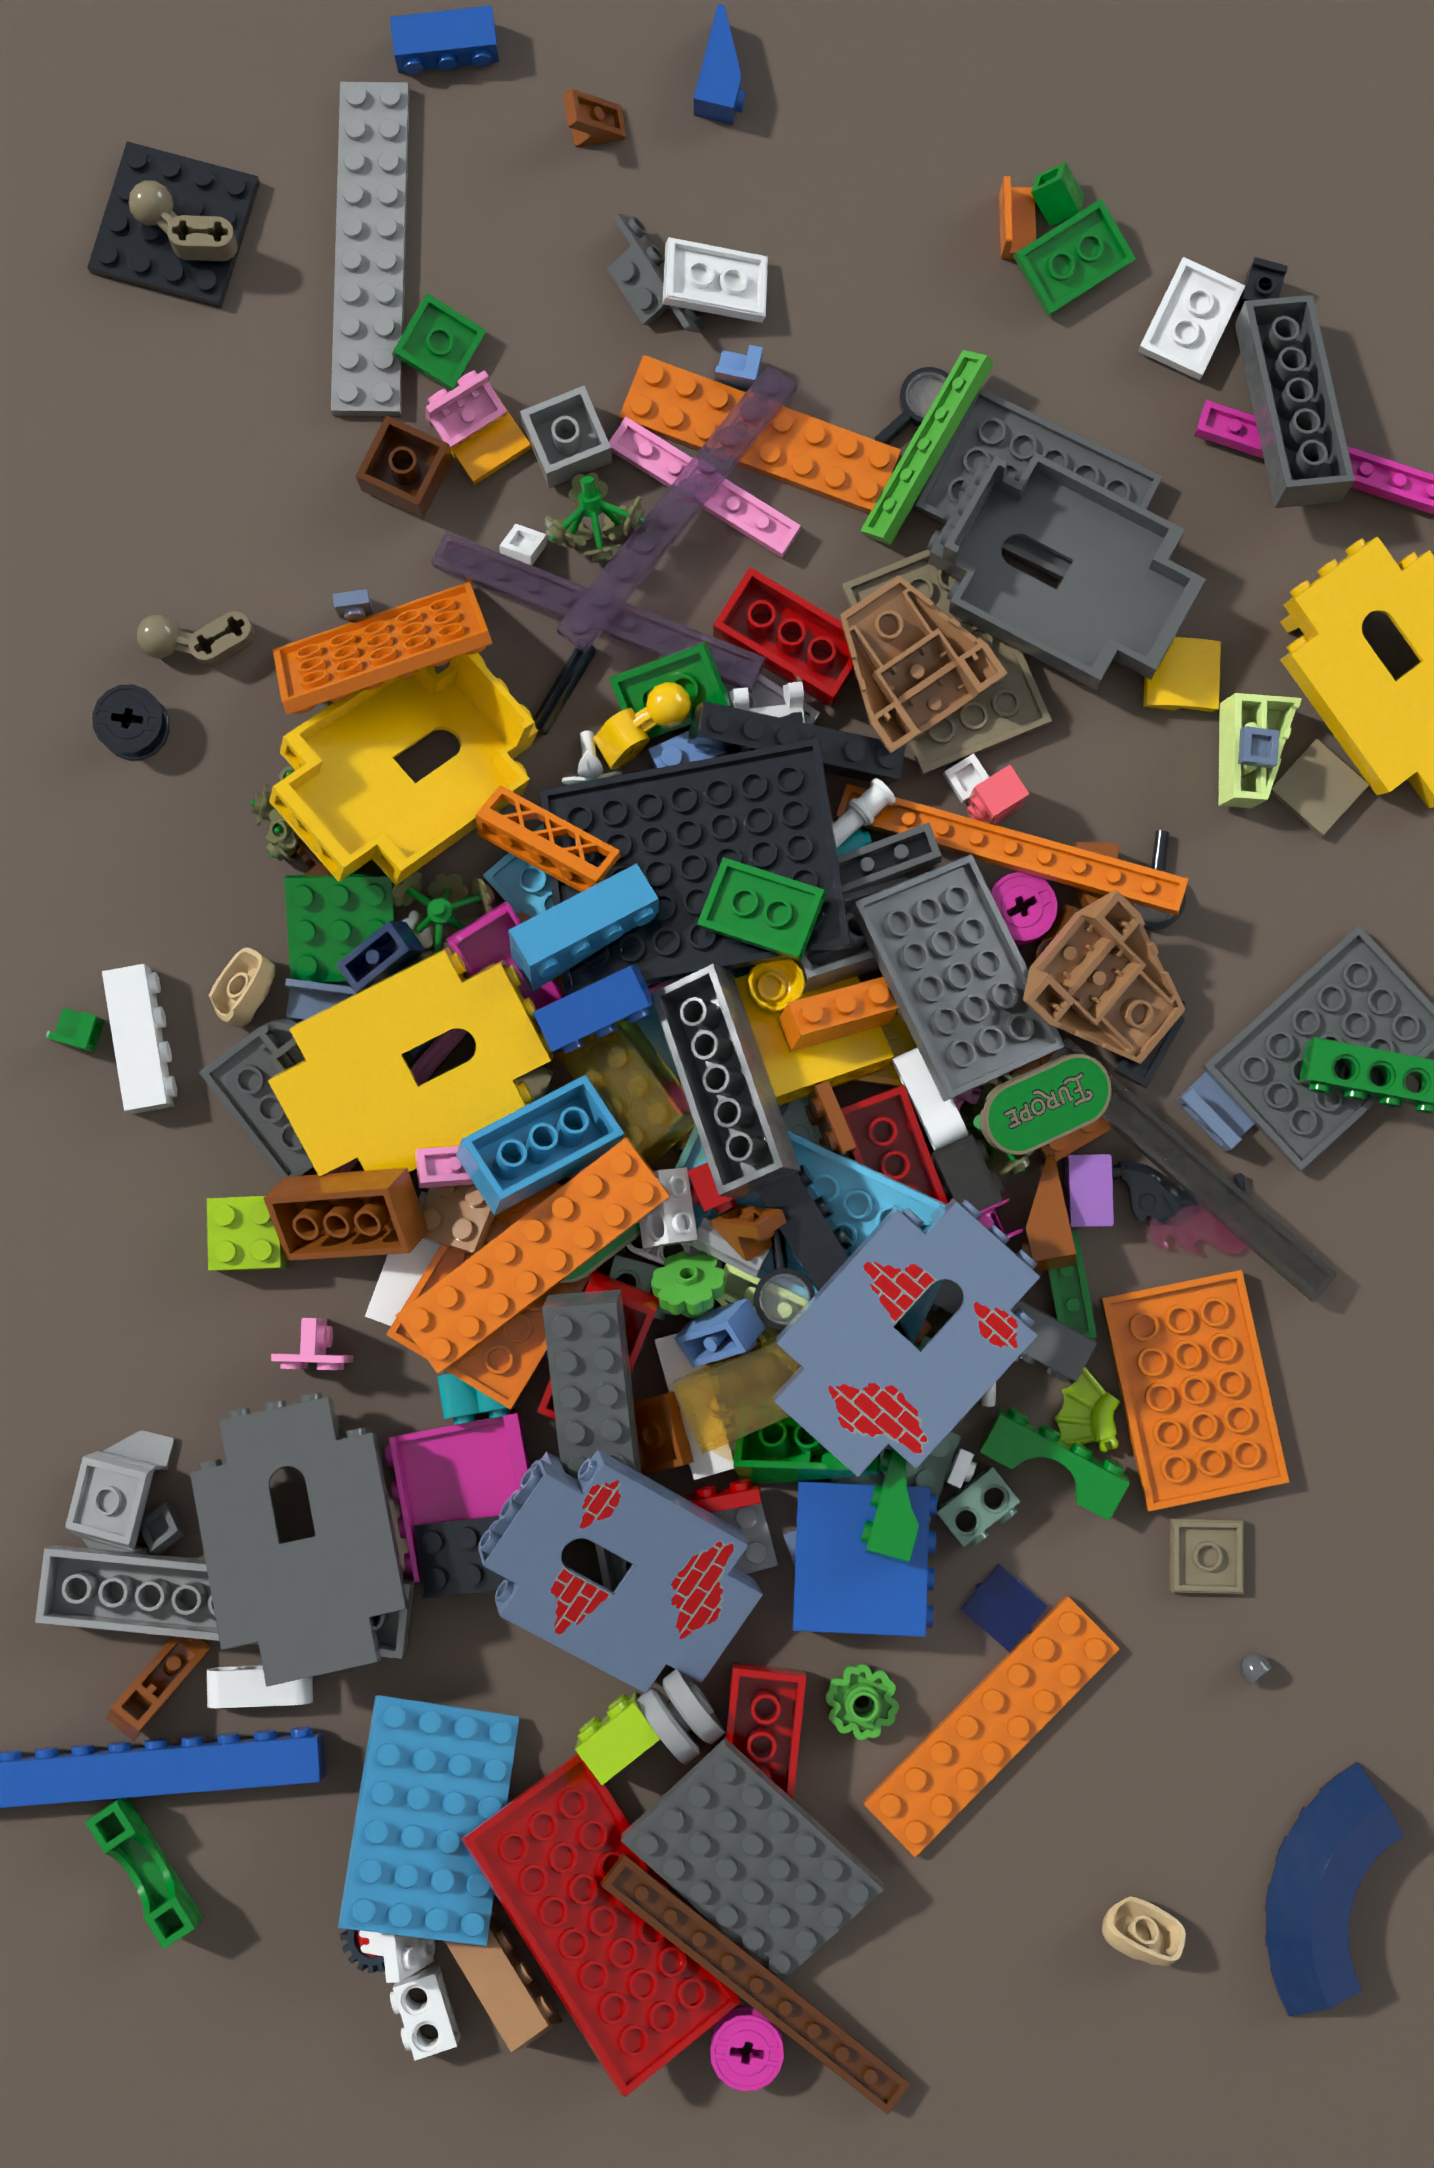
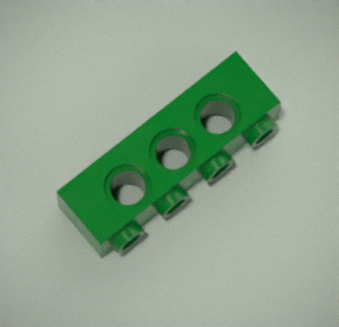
M1316 1037L1306 1041L1299 1083L1310 1085V1091L1330 1094L1331 1089L1344 1091L1345 1098L1364 1101L1367 1096L1380 1098L1379 1104L1401 1107L1402 1103L1415 1105V1111L1434 1114V1060ZM1337 1061L1344 1063L1348 1068V1077L1345 1080L1335 1074L1334 1067ZM1372 1068L1380 1070L1383 1074L1384 1080L1381 1086L1372 1083L1370 1079ZM1408 1075L1414 1076L1418 1081L1419 1087L1416 1093L1409 1091L1406 1087L1405 1080Z

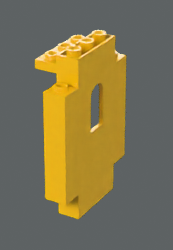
M1378 536L1368 542L1361 538L1345 550L1348 556L1338 563L1336 559H1333L1320 568L1317 572L1321 577L1310 584L1307 579L1290 591L1293 598L1283 604L1290 615L1280 621L1287 633L1300 628L1304 635L1286 647L1289 653L1281 658L1280 661L1377 796L1391 792L1405 780H1408L1428 809L1434 808V555L1430 550L1419 556L1412 552L1396 563ZM1377 611L1386 614L1421 661L1396 681L1362 633L1363 620L1371 612Z
M464 653L452 657L449 667L439 674L436 673L434 666L429 665L418 669L410 677H395L384 681L378 688L354 691L347 698L332 703L284 735L280 754L295 771L272 787L269 802L338 882L373 859L396 886L477 828V812L500 785L519 796L523 795L530 778L527 776L523 765L513 759L532 746L538 730L535 727V721L532 719L530 711L513 698L509 693L508 687L500 678H496L490 672L481 655L478 653L472 655ZM446 730L454 734L460 744L458 754L417 783H414L394 760L395 757L433 731ZM502 799L494 811L499 812L510 803Z
M449 947L295 1024L289 1029L305 1060L274 1075L268 1082L319 1177L356 1158L359 1159L364 1171L407 1167L410 1172L417 1169L416 1149L459 1146L461 1139L530 1104V1101L533 1100L532 1093L526 1082L522 1081L519 1083L517 1078L550 1062L553 1054L535 1021L533 1012L537 1009L530 997L524 999L518 986L522 985V981L513 965L507 967L505 961L502 960L482 968L478 973L465 979L462 973L467 970L458 952L452 954ZM451 1029H464L474 1037L476 1051L469 1061L421 1085L417 1084L402 1055Z

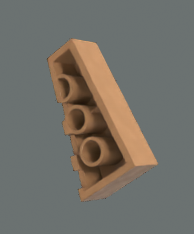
M492 1908L487 1946L445 1941L512 2053L528 2047L563 2021L535 1981L529 1967L515 1951V1945L509 1934L504 1929L501 1930L494 1920L495 1912Z

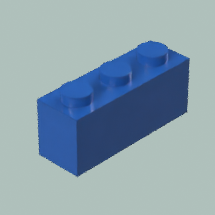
M492 5L390 17L394 57L398 73L418 74L423 70L438 68L441 70H452L457 66L465 65L483 67L493 62H499Z
M634 964L536 1010L533 1014L551 1052L562 1048L564 1054L583 1046L584 1043L581 1038L593 1032L598 1039L617 1030L614 1023L627 1017L629 1023H632L649 1015L646 1007L653 1005L654 1001L638 965Z

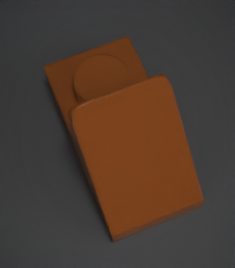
M572 88L563 94L567 124L572 129L575 146H589L620 141L626 138L621 105Z
M736 1204V1206L711 1220L713 1228L745 1261H750L772 1246L771 1237L775 1234V1230L787 1223L782 1209Z

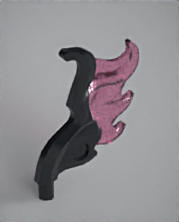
M1123 1161L1112 1165V1179L1120 1178V1181H1124L1129 1189L1130 1206L1138 1222L1144 1221L1146 1216L1150 1218L1149 1235L1158 1247L1165 1250L1169 1249L1168 1244L1164 1240L1167 1235L1176 1239L1184 1250L1192 1254L1200 1253L1194 1246L1197 1240H1203L1211 1244L1215 1250L1224 1254L1239 1253L1249 1244L1248 1240L1238 1241L1233 1236L1231 1230L1234 1208L1242 1201L1245 1195V1177L1242 1173L1234 1175V1186L1228 1192H1218L1194 1186H1188L1184 1191H1179L1157 1170L1148 1165Z

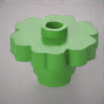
M682 1251L665 1258L664 1267L653 1271V1279L651 1281L653 1295L659 1298L662 1309L669 1310L672 1314H682L689 1318L699 1317L706 1310L713 1308L714 1299L724 1296L727 1283L725 1271L719 1268L717 1258L703 1251L697 1252L692 1256L688 1252Z
M859 1663L856 1666H845L843 1677L831 1678L829 1688L825 1693L826 1702L832 1706L828 1712L829 1720L836 1725L837 1730L842 1734L853 1731L854 1736L858 1740L878 1737L881 1733V1725H892L895 1721V1714L899 1710L897 1700L892 1697L896 1691L894 1682L882 1669L871 1672L870 1667L866 1663ZM865 1695L868 1697V1702L865 1706L861 1707L855 1704V1700L859 1696Z

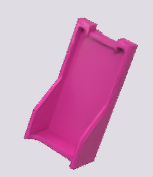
M507 901L446 938L453 951L458 952L462 958L469 976L478 973L482 968L492 963L496 964L502 960L505 961L507 967L513 965L522 981V985L518 986L523 998L530 997L537 1010L565 997L564 992L555 979L534 992L529 988L511 957L508 930L521 924V921ZM535 1018V1021H536V1023H537V1025H538L540 1031H542L541 1028H540V1026H539V1024H538V1022H537V1020H536V1018Z

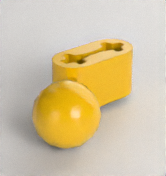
M664 682L652 689L648 694L646 707L636 714L632 708H628L609 718L593 739L610 769H617L632 761L650 740L646 732L656 725L674 727L681 724L689 715L691 707L689 694L681 685L674 682Z

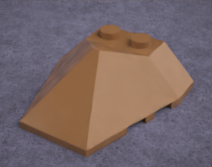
M899 575L839 615L870 725L890 754L928 731L1008 674L985 641L972 635L960 625L959 621L954 617L950 618L936 607L932 600Z
M1117 890L1077 911L1030 966L1023 1001L1047 1024L1140 1064L1186 1010L1169 973L1163 969L1157 956L1159 951L1155 943L1151 942L1143 926L1145 922L1142 915Z

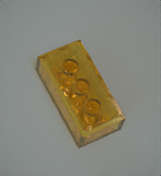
M627 1017L614 1023L617 1030L598 1039L593 1032L581 1038L584 1043L583 1046L564 1054L562 1048L558 1049L556 1054L575 1080L584 1075L587 1076L624 1132L622 1140L625 1137L629 1138L646 1162H657L695 1126L682 1085L635 1021L629 1023Z
M777 1336L757 1344L752 1350L744 1354L724 1358L673 1381L674 1391L702 1454L789 1417L774 1402V1395L801 1365L776 1344Z

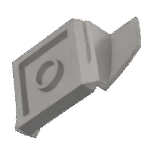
M141 1430L103 1451L83 1456L65 1528L76 1537L82 1538L88 1548L147 1554L148 1548L136 1545L154 1470H168L175 1438Z

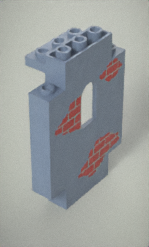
M953 1198L945 1208L940 1205L931 1215L933 1221L924 1231L920 1228L924 1222L908 1207L902 1212L895 1206L776 1337V1344L801 1366L776 1392L774 1402L857 1477L888 1444L912 1466L917 1468L1038 1336L1031 1328L1035 1323L1034 1320L1019 1307L1015 1312L1011 1310L1040 1278L1033 1270L1038 1264L1022 1249L1015 1254L1005 1244L1010 1239L994 1224L987 1229L977 1220L982 1213L966 1199L960 1204ZM943 1279L952 1280L963 1291L962 1305L920 1351L895 1329L894 1325L933 1283Z
M598 1449L591 1459L588 1458L583 1462L578 1472V1479L566 1474L559 1458L546 1451L544 1456L540 1460H536L530 1469L526 1471L520 1482L519 1491H514L504 1503L499 1514V1520H495L481 1537L478 1546L483 1566L506 1578L501 1582L495 1594V1602L500 1617L644 1693L649 1690L666 1664L702 1683L763 1595L753 1577L734 1567L748 1547V1543L740 1529ZM584 1538L618 1555L633 1565L615 1591L612 1592L566 1567L561 1561L564 1547L575 1539Z

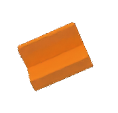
M1003 176L999 191L1001 259H1014L1013 254L1036 240L1035 199L1031 194L1032 187H1011V176Z

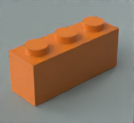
M884 977L788 1002L778 1021L790 1052L888 1025L899 1008Z

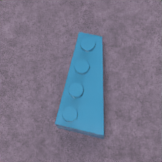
M635 864L509 929L511 957L529 988L534 992L636 926H643L652 921L658 913L659 898L638 864Z

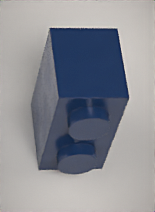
M388 921L336 963V966L355 993H358L400 972L426 949L407 922Z

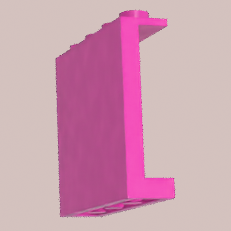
M520 1412L504 1415L503 1417L486 1418L389 1438L390 1445L385 1446V1456L388 1467L394 1466L396 1481H391V1490L394 1502H400L402 1517L397 1518L398 1530L401 1539H407L409 1552L404 1553V1563L407 1575L413 1574L414 1583L421 1581L414 1525L499 1515L502 1506L513 1492L519 1491L522 1477L530 1469Z

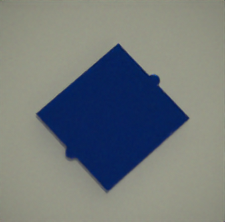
M998 1564L983 1583L976 1584L977 1590L962 1606L961 1610L1010 1652L1026 1632L1030 1633L1032 1631L1031 1625L1047 1608V1605Z

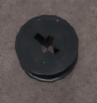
M133 684L118 685L107 690L97 700L92 713L93 729L98 739L117 757L129 761L144 760L155 755L165 745L170 732L169 717L164 707L147 689ZM133 717H135L139 723H131L129 728L122 723H130Z

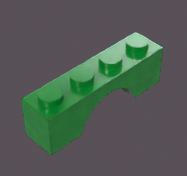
M999 1407L979 1444L980 1453L1010 1469L1015 1468L1025 1460L1036 1457L1050 1458L1060 1462L1071 1472L1075 1479L1076 1503L1109 1521L1130 1484L1128 1476L1124 1474L1126 1469L1110 1459L1102 1462L1092 1457L1093 1451L1078 1442H1074L1072 1446L1060 1440V1433L1046 1425L1038 1428L1028 1423L1029 1417L1014 1408H1009L1006 1411Z
M118 1798L85 1821L103 1853L115 1859L132 1880L142 1902L144 1919L163 1950L199 1925L204 1917L130 1798Z

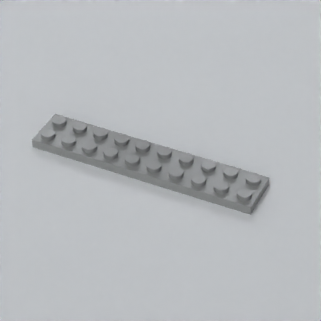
M340 82L331 413L333 416H401L403 362L394 357L392 352L404 333L410 102L408 82Z

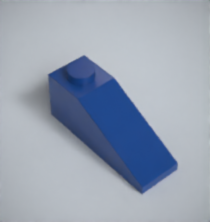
M718 4L693 98L694 116L733 124L736 112L742 113L746 91L741 90L742 76L725 5Z

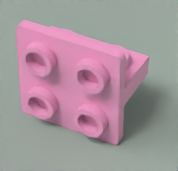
M475 370L467 373L457 381L458 387L450 392L442 389L428 399L430 404L426 406V420L429 425H433L441 440L448 443L451 449L507 414L505 407L488 382L489 376L485 370L479 374Z
M302 1318L300 1354H271V1361H281L280 1369H308L309 1362H317V1370H344V1363H353L354 1355L326 1354V1347L331 1348L332 1326H327V1319Z

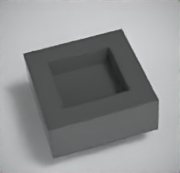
M164 1502L141 1521L140 1530L149 1551L160 1555L186 1535L174 1505Z

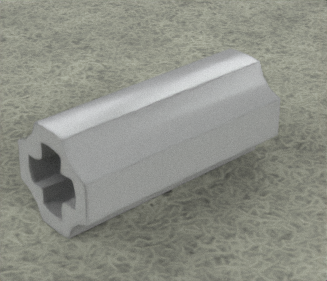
M705 1216L697 1229L698 1240L692 1241L691 1245L756 1278L768 1257L770 1249H767L750 1261H745L713 1228L712 1219Z

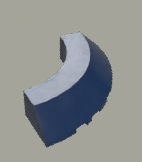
M1355 1762L1334 1776L1319 1789V1794L1306 1808H1302L1298 1814L1300 1817L1291 1828L1288 1836L1285 1835L1275 1858L1276 1865L1271 1883H1268L1265 1902V1945L1268 1948L1271 1965L1270 1971L1275 1987L1289 2017L1331 2009L1363 1991L1357 1980L1349 1950L1348 1929L1352 1903L1357 1888L1371 1864L1390 1845L1404 1837V1834L1387 1803L1358 1762Z

